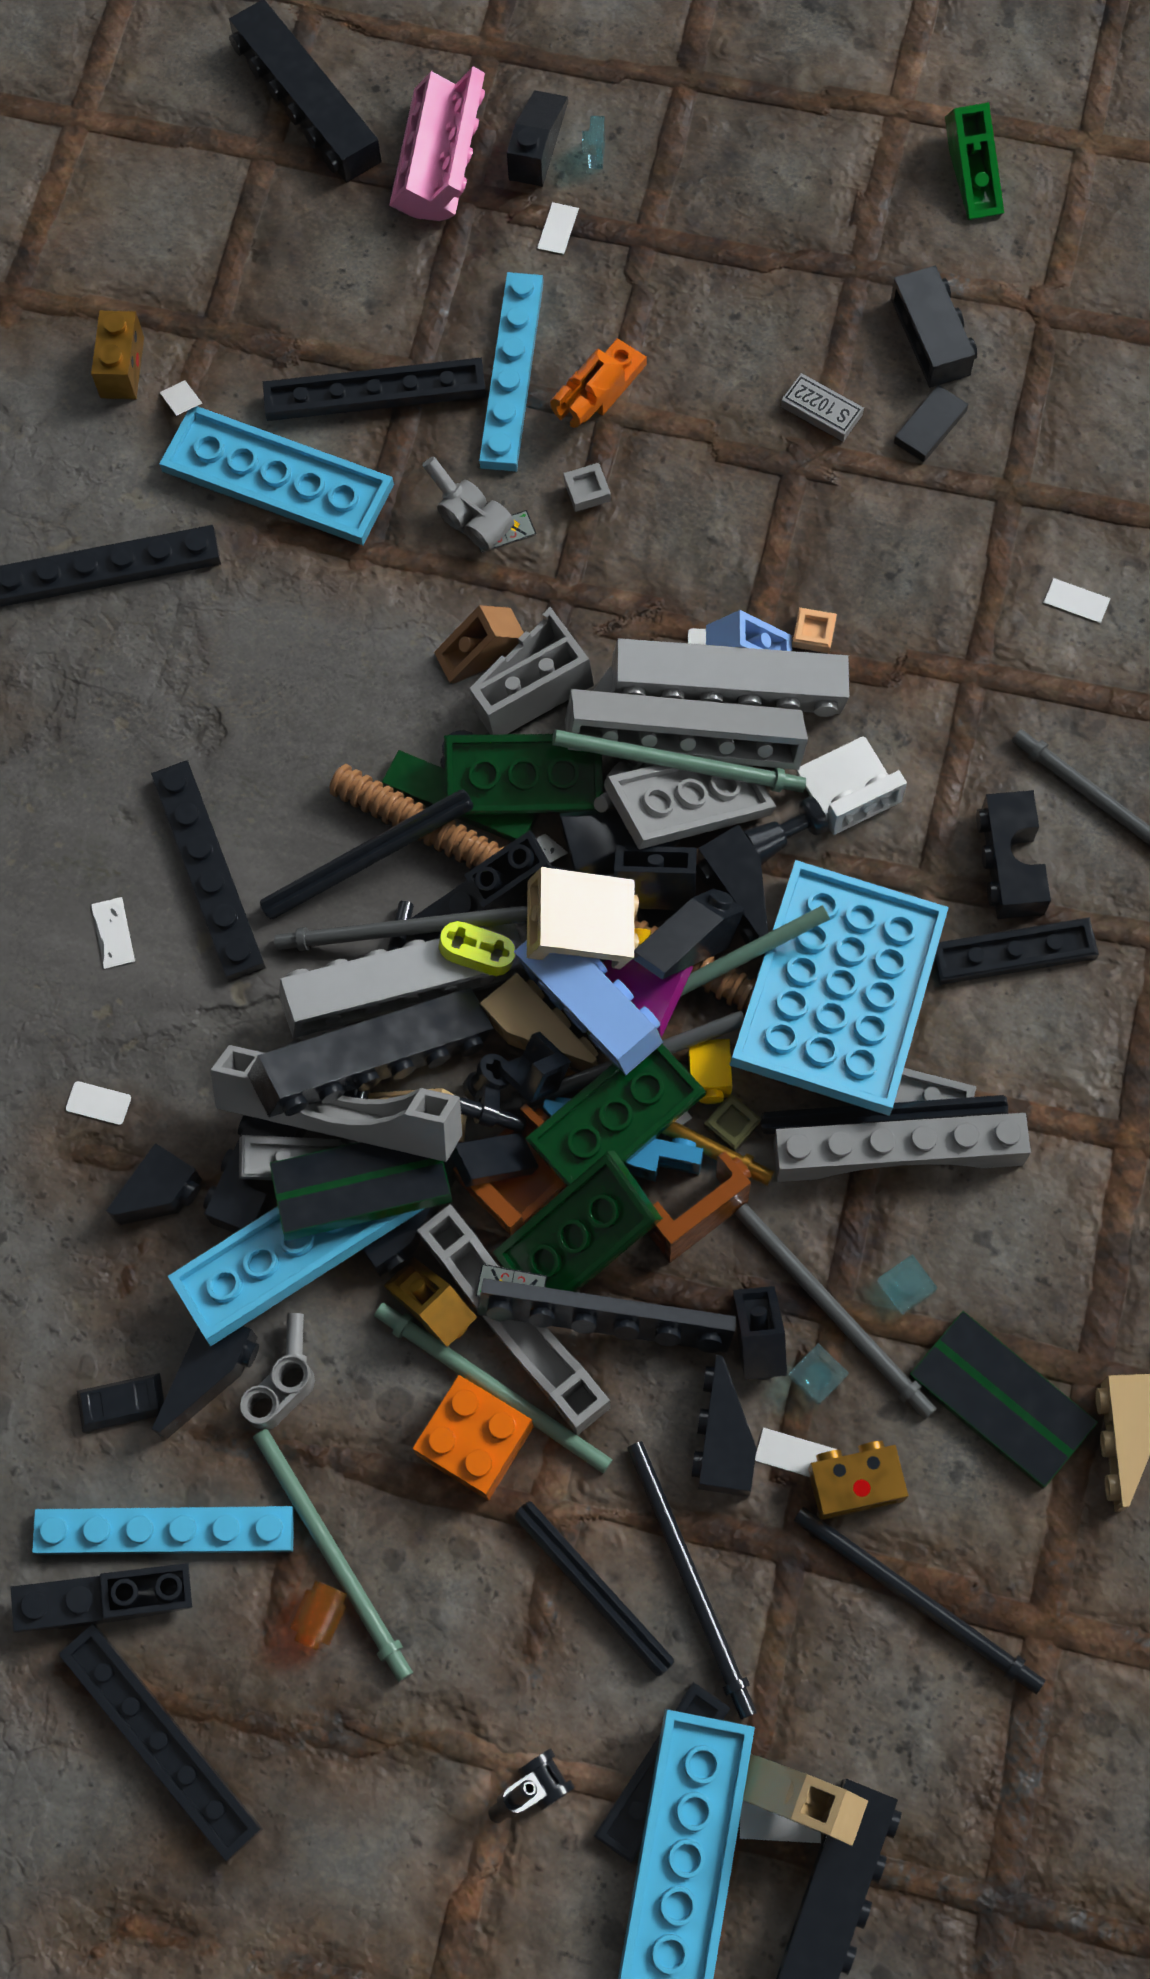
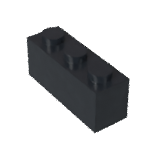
M936 265L894 277L891 294L892 304L929 388L971 376L974 359H977L975 341L972 337H967L964 330L962 312L958 307L954 308L950 299L951 290L946 278L941 279Z

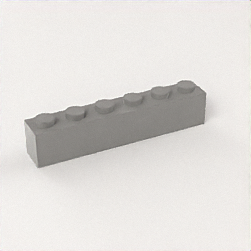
M618 638L612 655V693L802 710V712H814L821 717H829L841 714L849 699L848 655Z
M571 689L565 717L567 732L748 766L799 770L808 742L802 710Z
M515 923L480 927L509 938L513 942L515 949L522 944ZM456 936L454 941H452V947L459 949L461 944H463L464 938ZM440 938L427 942L424 940H414L399 949L391 951L378 949L367 953L363 958L351 961L338 959L328 963L323 968L311 971L307 969L294 970L285 977L280 978L279 997L292 1037L296 1038L386 1015L470 987L475 992L502 985L516 973L524 979L526 972L516 955L513 965L508 972L503 975L494 976L446 960L439 950ZM494 949L493 953H491V960L498 962L502 951Z

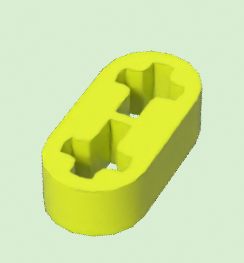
M456 921L446 925L441 932L439 940L440 953L446 960L489 975L499 976L505 974L510 970L514 962V951L516 949L509 938L465 922ZM456 936L464 938L463 944H461L459 949L452 947V941H454ZM494 949L502 951L498 962L491 960V953H493Z

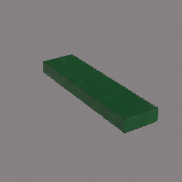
M398 750L382 780L383 787L390 786L393 788L394 793L397 791L402 792L404 797H411L414 801L428 807L444 799L445 769ZM539 814L462 815L456 819L513 842L527 831L532 830Z

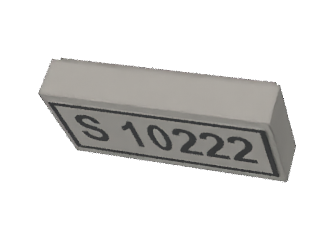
M802 373L781 400L782 408L843 442L863 416L864 411L862 406Z

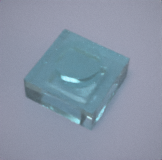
M590 116L589 131H583L582 153H588L589 168L603 169L605 116Z
M913 1254L878 1278V1283L902 1315L938 1289Z
M818 1343L789 1372L788 1377L819 1406L848 1377L849 1372Z

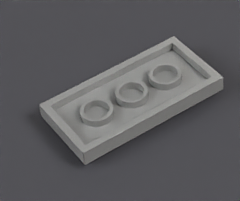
M659 765L608 776L604 784L605 790L638 849L771 816L776 808L764 785Z

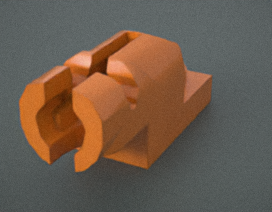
M618 338L605 353L600 349H596L581 368L568 379L566 386L563 385L550 400L553 412L560 420L570 412L573 416V419L570 421V427L577 428L580 424L588 421L595 412L603 416L647 365V356Z

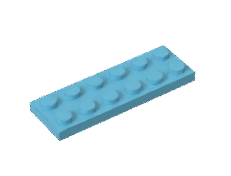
M198 406L188 410L159 463L164 473L362 546L394 486L393 477Z
M277 1206L168 1275V1278L205 1339L212 1346L424 1209L285 1241Z
M665 1709L618 1979L714 1978L755 1727Z

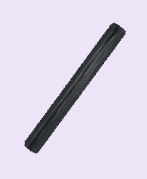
M528 1501L523 1504L514 1515L516 1521L656 1676H662L674 1664L673 1657L533 1502Z

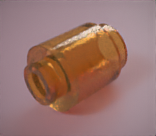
M315 1580L312 1589H306L289 1629L297 1632L294 1641L318 1651L321 1643L330 1646L347 1607L343 1605L347 1594Z

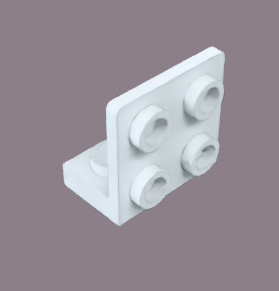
M860 737L800 766V769L797 770L798 776L806 778L805 788L809 795L813 796L822 807L828 820L829 829L833 835L901 803L907 785L899 770L888 775L865 737Z

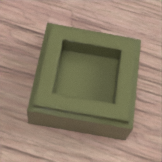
M730 1094L704 1123V1128L729 1149L736 1152L761 1125V1119Z

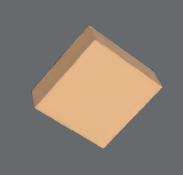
M799 607L792 647L830 654L837 614Z

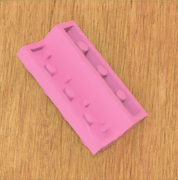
M472 67L454 84L431 71L416 86L412 97L390 206L417 219L442 221L456 214L459 197L467 183V178L464 177L465 168L473 154L470 144L479 124V119L476 118L477 110L485 95V90L482 89L484 72Z

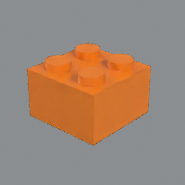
M458 1375L412 1449L419 1458L489 1501L533 1430L534 1425L531 1418L461 1375Z

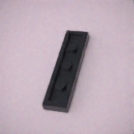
M1090 917L939 942L934 963L939 985L1094 960L1097 959L1099 952Z
M693 1682L675 1711L723 1720L730 1707ZM660 1735L594 1835V1837L630 1863H632L641 1848Z

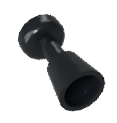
M809 796L799 803L798 810L800 815L782 824L774 821L743 831L759 853L761 865L787 846V838L805 829H808L814 835H820L829 830L826 815L813 796Z

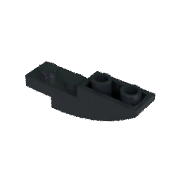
M529 830L464 874L467 879L465 882L411 919L509 908L528 891V880L541 867L549 868L551 864L533 832ZM441 932L416 934L414 936L417 940L427 942L439 939Z
M189 1563L101 1573L100 1576L11 1586L13 1632L89 1626L92 1623L96 1625L191 1609L192 1597Z

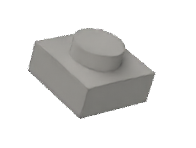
M599 463L563 473L564 483L575 512L611 501V493Z

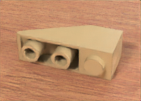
M516 973L480 1002L493 1028L509 1045L525 1050L531 1035L539 1031L571 1061L569 1067L583 1071L597 1065L595 1057L598 1055V1052L585 1037L582 1036L578 1039L570 1031L571 1023L560 1009L555 1008L551 1010L542 1000L545 998L544 993L533 980L529 979L525 982Z
M1150 1374L1107 1376L1101 1382V1388L1096 1389L1098 1414H1104L1106 1431H1101L1100 1434L1101 1452L1103 1457H1109L1110 1474L1105 1476V1492L1107 1500L1114 1502V1512H1122L1130 1506L1150 1456Z
M750 1754L743 1801L853 1846L868 1800L806 1773Z

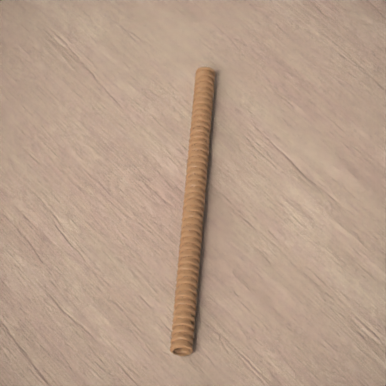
M348 764L339 767L330 782L329 788L332 796L337 797L340 795L342 801H350L351 806L356 808L361 806V811L364 813L371 811L372 817L377 819L382 817L383 823L389 824L392 822V826L425 809L424 804L420 802L414 804L413 798H404L402 792L397 791L393 793L392 787H383V783L378 780L373 782L372 777L369 775L362 776V771L357 769L352 771V767ZM455 820L418 839V841L424 839V844L427 846L434 845V849L438 852L445 850L446 856H455L456 861L459 863L465 861L466 866L471 869L504 848H498V843L495 841L488 843V838L485 836L477 837V832L474 830L467 832L466 826L462 824L456 826ZM528 891L522 896L526 897L528 895ZM637 916L634 918V928L651 930V934L658 929L656 926L648 927L649 922L645 920L641 923L638 922ZM712 956L692 965L691 973L713 962L715 957ZM735 968L702 985L705 993L710 994L713 992L716 999L721 1000L725 998L727 1005L732 1006L736 1004L738 1005L737 1010H742L743 1012L748 1009L757 979L749 980L747 979L748 974L742 972L739 975L736 973L737 969Z

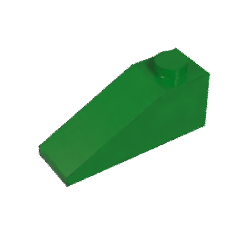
M989 102L954 108L945 116L949 152L967 219L973 220L1004 214V205Z

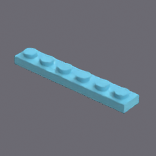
M507 272L479 459L480 468L517 472L543 291V275Z
M294 1507L35 1509L32 1553L35 1555L293 1552Z

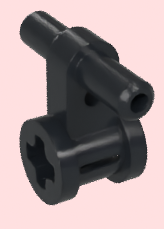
M497 1054L485 1055L478 1063L477 1071L470 1073L463 1082V1091L468 1099L460 1097L461 1115L474 1118L475 1123L490 1128L498 1125L521 1132L526 1127V1118L500 1109V1089L506 1088L509 1082L499 1071L502 1064L508 1061Z
M551 1748L517 1771L522 1779L500 1793L497 1803L489 1809L488 1815L492 1822L501 1823L506 1818H514L536 1803L542 1811L575 1788L571 1780L566 1782L553 1761L556 1755Z

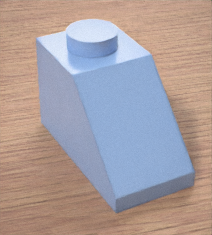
M741 610L706 625V645L792 651V635Z

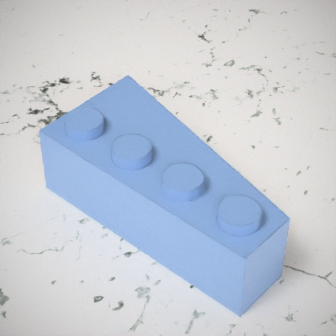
M527 940L514 951L529 979L533 980L546 993L556 1008L564 1010L573 1024L582 1033L589 1031L591 1033L589 1037L595 1046L625 1075L663 1043L657 1030L661 1025L658 1019L647 1007L644 1006L639 1010L631 1002L634 998L633 994L619 979L612 983L607 978L605 973L608 970L600 959L549 953L543 960L527 958Z

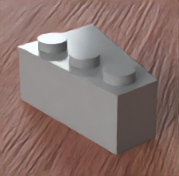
M551 607L542 614L543 620L530 633L525 631L518 638L519 644L506 657L501 656L469 688L476 715L490 735L508 734L569 700L571 689L587 690L594 686L589 658Z

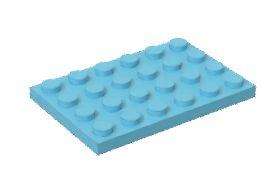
M795 860L773 930L821 905L826 909L830 920L765 953L730 1066L890 1116L949 907Z

